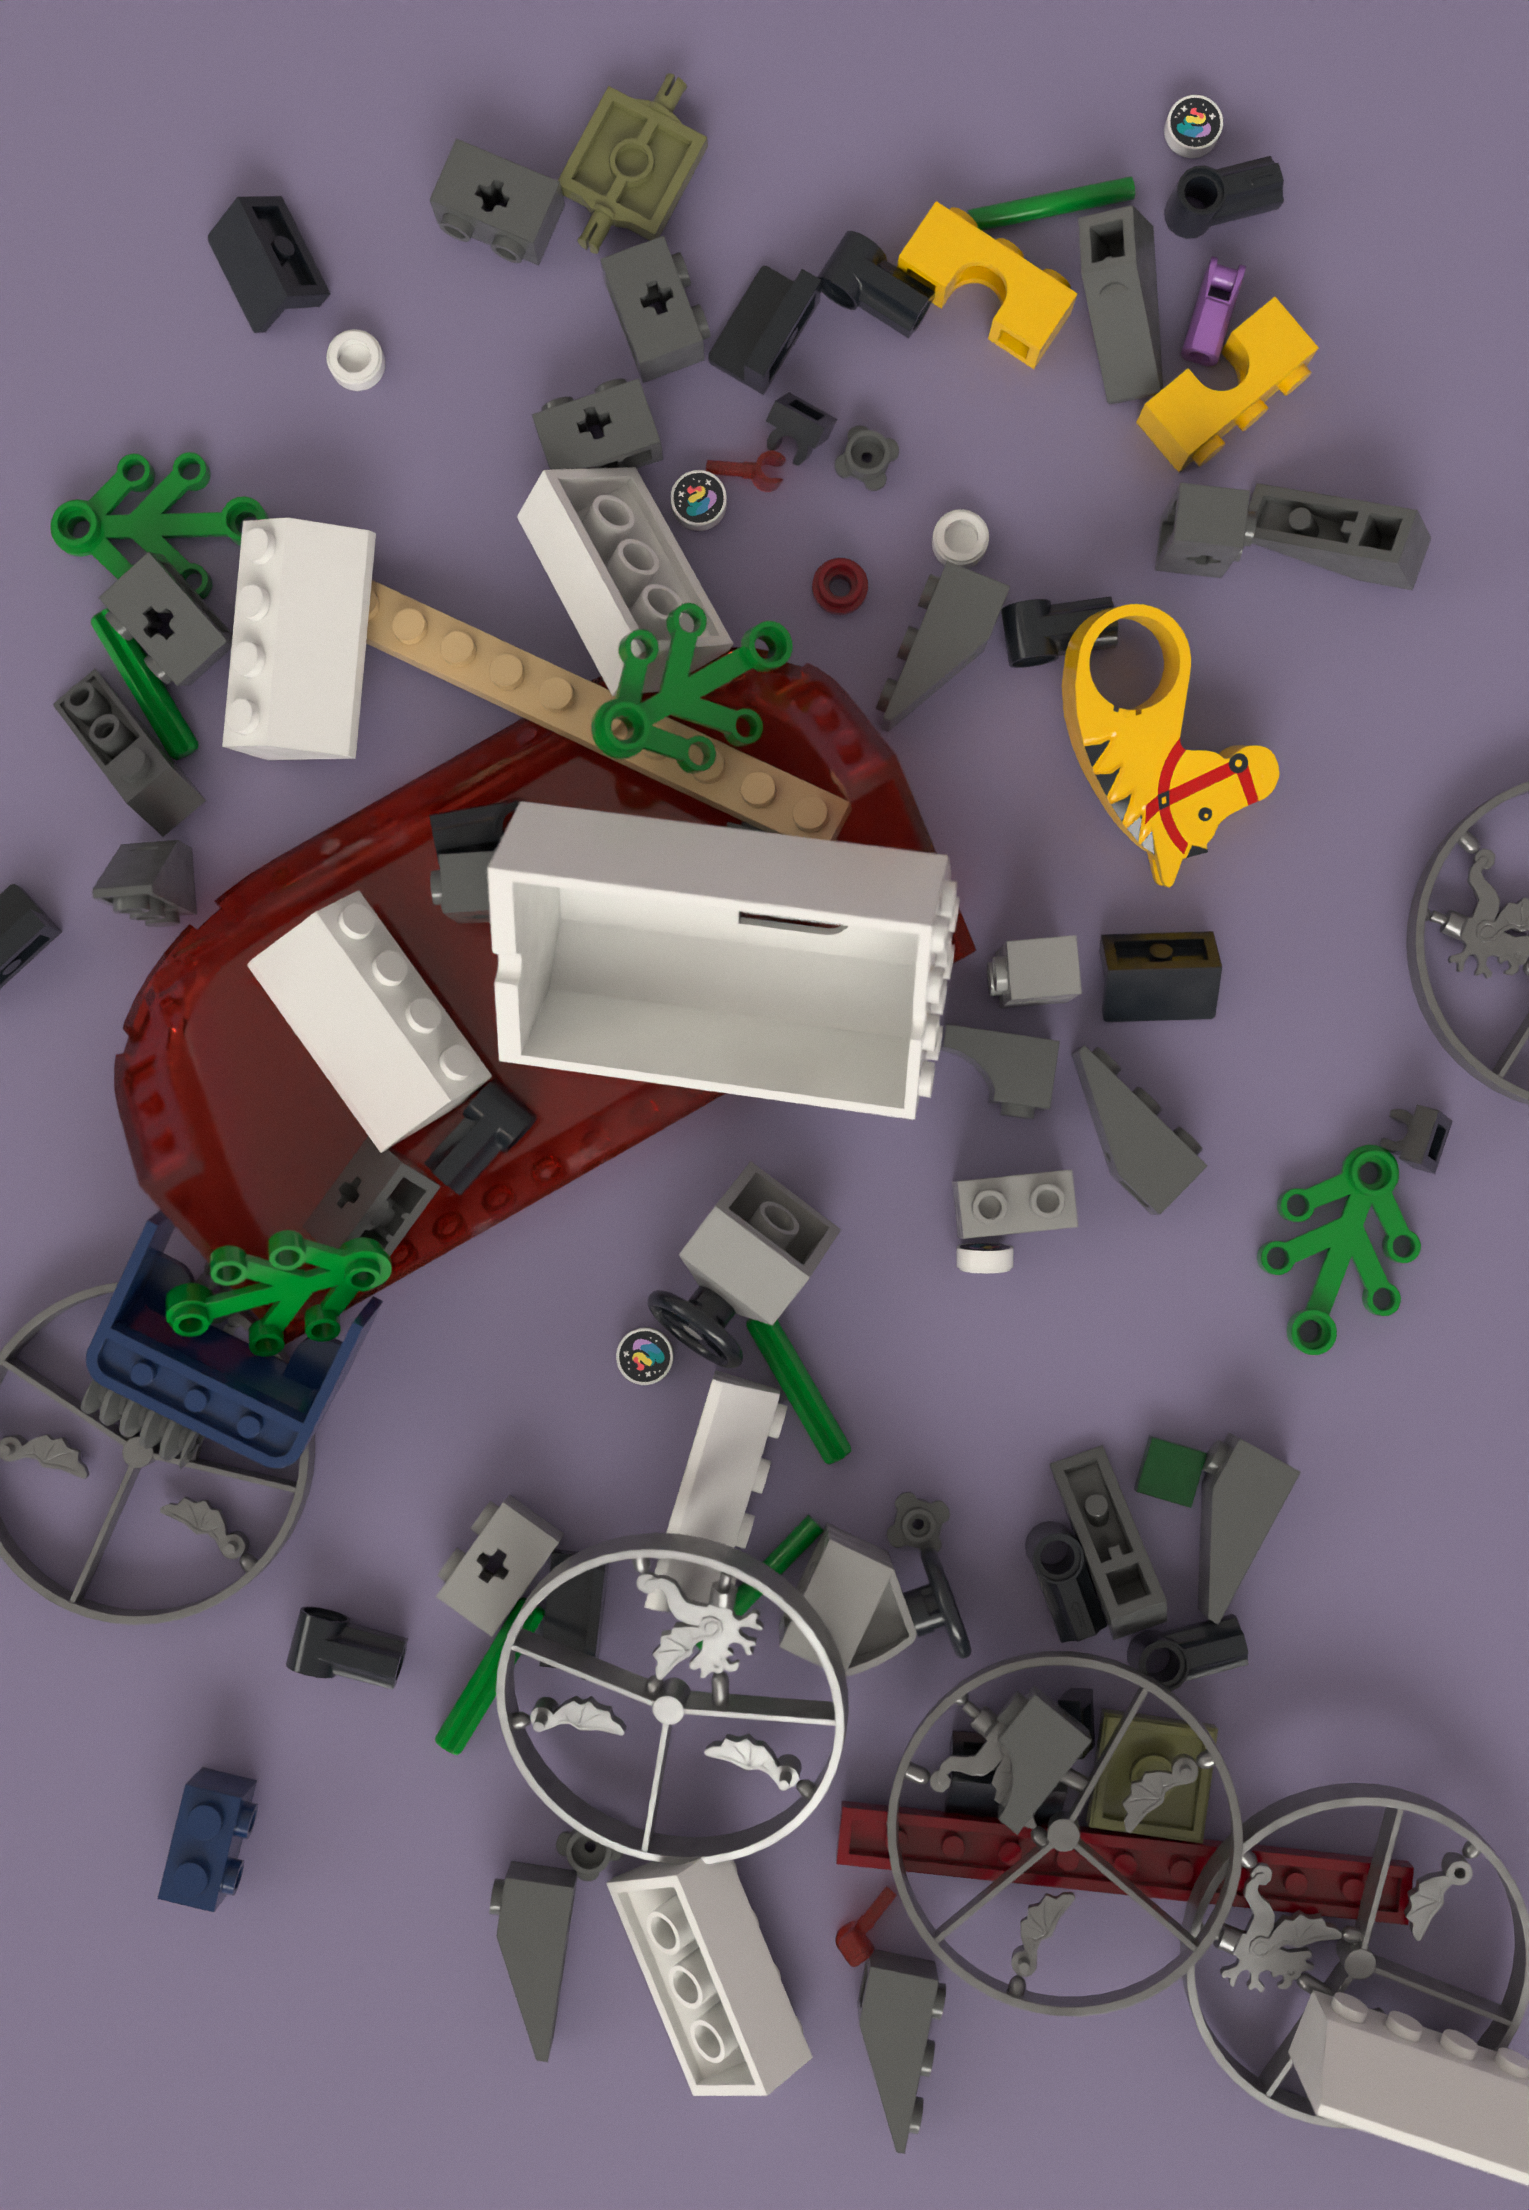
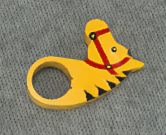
M1128 604L1108 608L1093 614L1072 635L1065 654L1061 685L1063 713L1073 750L1096 796L1116 825L1132 842L1147 852L1155 883L1160 886L1171 887L1176 879L1182 859L1207 853V843L1213 838L1219 824L1226 817L1246 806L1265 799L1273 792L1280 775L1279 765L1271 750L1258 745H1233L1225 748L1220 753L1204 750H1186L1182 747L1180 735L1191 671V653L1187 638L1178 623L1164 611L1144 604ZM1118 619H1129L1144 625L1156 637L1163 653L1164 667L1161 681L1149 699L1137 707L1128 710L1118 708V712L1114 711V705L1102 697L1093 683L1090 673V655L1097 637L1109 624Z

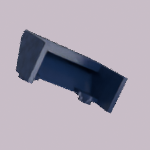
M175 1198L146 1221L86 1353L88 1372L101 1386L269 1468L290 1466L304 1452L353 1365L383 1301L374 1296L370 1299L352 1322L343 1342L336 1338L330 1341L317 1342L307 1337L294 1350L289 1363L275 1356H257L250 1351L249 1343L212 1325H209L208 1329L201 1335L194 1337L181 1336L173 1330V1327L166 1320V1295L172 1288L185 1283H194L195 1280L192 1272L185 1264L163 1253L186 1205L185 1202Z

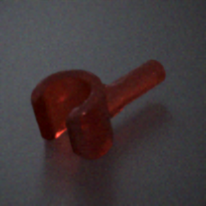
M766 451L757 458L756 462L743 461L741 463L707 460L706 471L714 475L751 479L754 486L759 490L772 492L781 485L783 479L767 477L763 474L761 466L771 465L773 467H780L784 465L786 459L777 451Z
M888 1886L883 1889L864 1915H861L857 1921L854 1920L845 1924L836 1933V1946L851 1967H856L863 1963L875 1950L866 1933L874 1927V1924L897 1896Z

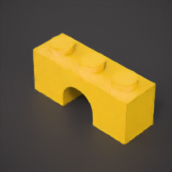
M937 201L898 257L897 268L935 291L932 303L941 309L950 295L962 285L979 283L992 289L999 298L1001 307L993 318L988 340L1035 369L1071 315L1078 294L1071 289V285L1066 278L1052 269H1039L1024 259V254L1015 244L1004 238H997L995 240L978 229L975 220L965 211L956 207L948 209Z
M1273 297L1231 332L1221 351L1236 371L1238 386L1226 391L1212 390L1204 386L1188 368L1145 403L1136 423L1178 473L1193 461L1201 467L1225 446L1226 443L1222 440L1225 434L1236 425L1242 432L1248 429L1268 410V406L1264 403L1278 390L1284 396H1287L1310 376L1312 372L1307 365L1319 347L1280 301Z

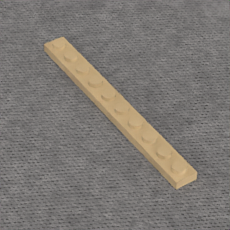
M372 580L366 644L767 833L836 841L852 810L849 801L668 717L652 726L686 739L693 736H704L713 743L716 749V759L709 769L700 773L690 774L679 767L677 760L644 749L637 755L627 759L609 757L597 747L591 732V723L596 710L605 702L616 698V696L611 695L608 689ZM614 719L611 724L612 733L616 738L624 740L627 736V728L622 721ZM691 745L689 748V758L693 763L701 765L703 761V752L696 745Z

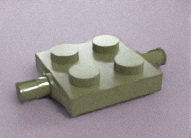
M666 74L665 80L653 101L634 99L608 86L557 180L560 181L563 196L585 206L592 214L581 236L577 239L578 244L586 250L589 247L591 253L598 254L611 226L627 228L648 240L660 237L708 148L706 136L683 125L673 114L683 92L687 89L686 83L681 78L677 77L675 81L674 74Z

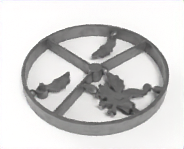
M1529 781L1493 797L1470 812L1440 842L1428 860L1418 881L1411 902L1406 941L1408 969L1412 988L1419 1008L1430 1030L1441 1046L1473 1078L1490 1089L1529 1105V1091L1506 1081L1503 1077L1529 1038V1012L1493 1070H1489L1457 1038L1437 1004L1426 966L1424 933L1425 921L1430 920L1441 925V933L1462 941L1464 944L1463 951L1451 955L1447 959L1449 964L1453 962L1457 964V972L1463 971L1465 961L1470 955H1473L1477 963L1474 975L1479 976L1482 973L1485 979L1490 978L1492 971L1487 967L1486 962L1488 957L1494 956L1498 957L1497 962L1499 964L1508 961L1510 967L1508 970L1503 971L1504 974L1512 976L1519 971V965H1523L1524 973L1529 976V960L1527 961L1529 957V936L1514 937L1504 932L1509 929L1519 933L1529 930V899L1524 897L1516 904L1507 903L1499 911L1500 899L1497 892L1482 875L1483 869L1488 870L1494 865L1496 855L1489 849L1479 851L1481 845L1478 839L1468 831L1482 816L1499 804L1528 793ZM1456 843L1466 852L1476 853L1473 857L1474 864L1469 868L1467 882L1477 899L1471 917L1453 910H1449L1445 915L1435 910L1431 912L1428 908L1435 880L1444 861Z
M116 1282L96 1286L66 1297L43 1310L25 1324L0 1352V1385L9 1369L123 1445V1459L129 1467L73 1592L46 1576L28 1559L10 1535L1 1515L0 1557L13 1573L31 1589L48 1601L70 1612L108 1623L128 1625L157 1624L179 1620L221 1603L251 1582L279 1554L291 1537L309 1496L314 1474L315 1433L300 1456L297 1482L200 1459L202 1443L185 1465V1467L295 1493L288 1515L277 1537L259 1561L254 1555L246 1553L249 1548V1539L246 1534L239 1531L229 1534L227 1521L222 1510L212 1508L208 1499L196 1502L186 1496L179 1503L171 1502L160 1508V1513L182 1522L195 1534H208L212 1537L226 1558L237 1559L241 1556L239 1563L246 1574L238 1581L205 1599L167 1609H123L84 1598L141 1467H145L156 1460L179 1465L181 1454L172 1460L165 1461L159 1455L161 1442L151 1449L143 1448L139 1443V1432L132 1437H125L121 1435L117 1425L106 1426L101 1423L99 1419L100 1414L96 1411L92 1414L82 1412L81 1401L16 1357L34 1335L50 1321L84 1301L114 1292L118 1284ZM245 1310L237 1312L228 1318L230 1325L225 1324L223 1331L233 1336L236 1328L242 1326L248 1332L249 1326L257 1321V1319ZM284 1348L278 1354L273 1355L289 1363L290 1358ZM50 1434L27 1442L21 1435H11L0 1441V1458L4 1461L11 1462L22 1458L36 1459L42 1467L60 1469L82 1479H86L90 1475L87 1465L81 1461V1450L70 1447L65 1437L54 1439Z
M674 1533L633 1534L592 1545L572 1555L544 1577L528 1596L508 1632L497 1669V1711L502 1733L519 1771L534 1792L562 1820L594 1841L618 1852L660 1863L682 1865L700 1858L703 1859L705 1864L730 1861L753 1854L787 1836L804 1822L827 1792L837 1771L847 1732L849 1694L846 1674L836 1644L817 1611L792 1584L766 1564L735 1548L701 1537ZM649 1557L689 1561L720 1570V1580L713 1582L711 1587L709 1604L688 1599L676 1579L665 1574L656 1575L650 1572L651 1564ZM626 1559H632L634 1569L640 1573L636 1582L638 1590L645 1593H654L656 1588L662 1589L666 1595L669 1609L676 1619L682 1621L675 1623L672 1630L662 1632L661 1643L653 1652V1656L658 1662L655 1668L656 1675H652L649 1679L522 1628L525 1620L535 1607L551 1591L568 1579L597 1566ZM732 1576L756 1588L775 1602L802 1630L823 1665L832 1691L833 1702L729 1694V1678L723 1670L725 1669L728 1672L736 1671L740 1663L739 1659L730 1661L727 1658L733 1655V1649L729 1647V1644L733 1642L742 1644L745 1654H753L754 1648L752 1646L756 1645L757 1638L743 1633L741 1627H752L761 1631L764 1626L763 1622L757 1619L761 1614L757 1609H753L744 1616L735 1614L734 1605L737 1587L731 1583ZM703 1640L702 1648L690 1660L689 1666L693 1670L701 1668L700 1677L704 1679L708 1674L714 1672L712 1676V1692L691 1691L688 1684L679 1678H669L663 1681V1678L677 1663L693 1654L695 1644ZM515 1652L652 1706L655 1718L663 1723L645 1830L630 1826L604 1814L573 1793L546 1765L525 1729L531 1722L536 1732H542L559 1724H571L578 1730H599L623 1736L627 1728L626 1724L621 1718L614 1716L612 1706L599 1704L592 1696L586 1699L574 1696L564 1701L560 1706L553 1698L542 1697L537 1700L531 1715L523 1711L519 1712L514 1683ZM684 1714L835 1726L833 1749L825 1767L815 1782L809 1779L798 1781L802 1770L800 1759L792 1754H785L777 1759L774 1751L765 1740H755L750 1733L741 1737L727 1733L722 1741L711 1742L706 1745V1756L732 1762L746 1770L760 1769L768 1773L778 1784L779 1789L783 1791L797 1784L796 1789L802 1797L775 1817L735 1833L707 1837H683L654 1833L672 1725L678 1723Z
M1073 1651L1029 1653L1001 1660L962 1680L929 1710L916 1728L905 1748L897 1769L889 1801L887 1831L891 1869L906 1912L920 1936L934 1954L969 1985L996 2000L1030 2012L1054 2016H1089L1128 2008L1153 1997L1185 1975L1205 1954L1227 1919L1237 1892L1243 1856L1242 1820L1234 1785L1219 1748L1193 1711L1173 1692L1136 1668L1106 1657ZM1062 1665L1092 1668L1114 1674L1139 1685V1689L1089 1777L1087 1778L1070 1768L1060 1780V1782L1079 1793L1070 1811H1060L1053 1814L1048 1821L1047 1830L1041 1826L1036 1827L1035 1818L1032 1816L1025 1824V1827L1032 1829L1030 1835L1036 1847L940 1927L935 1929L915 1897L902 1860L898 1814L904 1778L918 1784H926L930 1780V1786L934 1791L943 1793L950 1786L951 1778L948 1774L951 1771H960L971 1776H985L997 1766L992 1785L997 1789L994 1800L1001 1804L1008 1792L1013 1774L1009 1752L1006 1747L998 1742V1730L1003 1724L996 1719L997 1714L986 1705L980 1710L968 1700V1692L985 1682L1007 1673L1026 1668ZM1148 1691L1175 1710L1189 1724L1207 1750L1201 1752L1196 1757V1761L1188 1754H1179L1172 1761V1771H1145L1142 1779L1131 1781V1793L1122 1801L1127 1812L1124 1818L1126 1832L1131 1833L1147 1813L1163 1803L1166 1791L1174 1786L1185 1785L1195 1781L1198 1776L1197 1765L1201 1769H1209L1216 1765L1228 1799L1231 1816V1849L1227 1874L1217 1904L1196 1937L1189 1933L1080 1838L1077 1817ZM954 1703L959 1706L964 1705L962 1710L973 1718L970 1726L987 1741L976 1755L949 1756L942 1761L940 1769L935 1770L930 1777V1772L925 1767L910 1761L921 1740L938 1718ZM1054 1848L1062 1852L1076 1849L1187 1947L1161 1970L1125 1988L1088 1996H1053L1027 1991L1026 1980L1023 1977L1031 1976L1037 1969L1038 1947L1042 1940L1053 1935L1059 1919L1075 1900L1073 1892H1062L1058 1896L1046 1893L1039 1903L1028 1905V1916L1020 1920L1023 1945L1014 1949L1011 1960L1012 1969L1019 1976H1013L1009 1984L995 1979L976 1968L959 1955L944 1938Z
M1345 1783L1311 1788L1290 1795L1262 1809L1242 1824V1866L1251 1869L1250 1877L1244 1883L1243 1895L1249 1903L1253 1914L1245 1930L1224 1923L1216 1939L1213 1941L1215 1948L1237 1956L1235 1963L1224 1966L1220 1970L1223 1978L1229 1977L1228 1981L1232 1987L1235 1986L1237 1976L1242 1970H1248L1250 1978L1247 1981V1988L1249 1990L1258 1988L1261 1993L1265 1987L1259 1980L1261 1972L1268 1970L1271 1971V1975L1274 1978L1282 1975L1283 1979L1277 1982L1278 1988L1287 1989L1292 1986V1980H1296L1299 1988L1309 1994L1312 1993V1990H1316L1334 1997L1337 1992L1344 1993L1353 1978L1359 1980L1366 1979L1374 1972L1492 2019L1491 2024L1476 2044L1496 2052L1501 2047L1508 2048L1520 2026L1529 2001V1915L1514 1879L1500 1858L1478 1831L1463 1818L1442 1804L1402 1788L1381 1784ZM1364 1805L1386 1807L1355 1926H1346L1340 1931L1333 1923L1324 1922L1320 1913L1307 1915L1300 1910L1296 1911L1292 1916L1282 1915L1274 1923L1275 1915L1269 1902L1258 1892L1259 1885H1266L1271 1881L1272 1870L1265 1863H1257L1258 1859L1250 1849L1280 1827L1320 1811ZM1404 1810L1429 1817L1448 1826L1468 1840L1462 1848L1463 1855L1457 1852L1445 1853L1441 1862L1443 1871L1428 1873L1416 1880V1887L1407 1891L1409 1903L1403 1913L1410 1920L1409 1928L1416 1941H1421L1432 1917L1444 1905V1893L1453 1884L1465 1885L1471 1880L1473 1871L1465 1857L1473 1859L1483 1853L1496 1869L1511 1907L1515 1943L1512 1972L1501 2004L1372 1954L1368 1944ZM1231 1834L1216 1849L1205 1864L1194 1884L1186 1905L1182 1927L1194 1937L1203 1928L1202 1920L1208 1904L1227 1874L1230 1860ZM1339 1939L1336 1944V1953L1340 1961L1324 1983L1308 1973H1301L1313 1970L1314 1968L1313 1962L1307 1960L1312 1957L1311 1950L1308 1947L1302 1946L1316 1941ZM1180 1940L1181 1954L1187 1946ZM1291 1945L1296 1948L1286 1949L1283 1946ZM1195 1965L1182 1976L1184 1991L1197 2028L1211 2054L1235 2083L1266 2106L1289 2117L1326 2127L1357 2129L1316 2115L1309 2098L1278 2088L1283 2078L1293 2066L1288 2051L1303 2014L1258 2077L1234 2059L1209 2028L1199 2006L1195 1984ZM1380 2007L1372 2009L1384 2013L1383 2009H1381Z

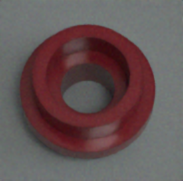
M833 558L824 562L817 569L813 577L812 592L814 599L823 610L834 615H846L854 612L863 604L867 596L868 579L865 571L858 563L848 558ZM842 579L848 582L851 590L845 596H836L830 591V584L835 580Z

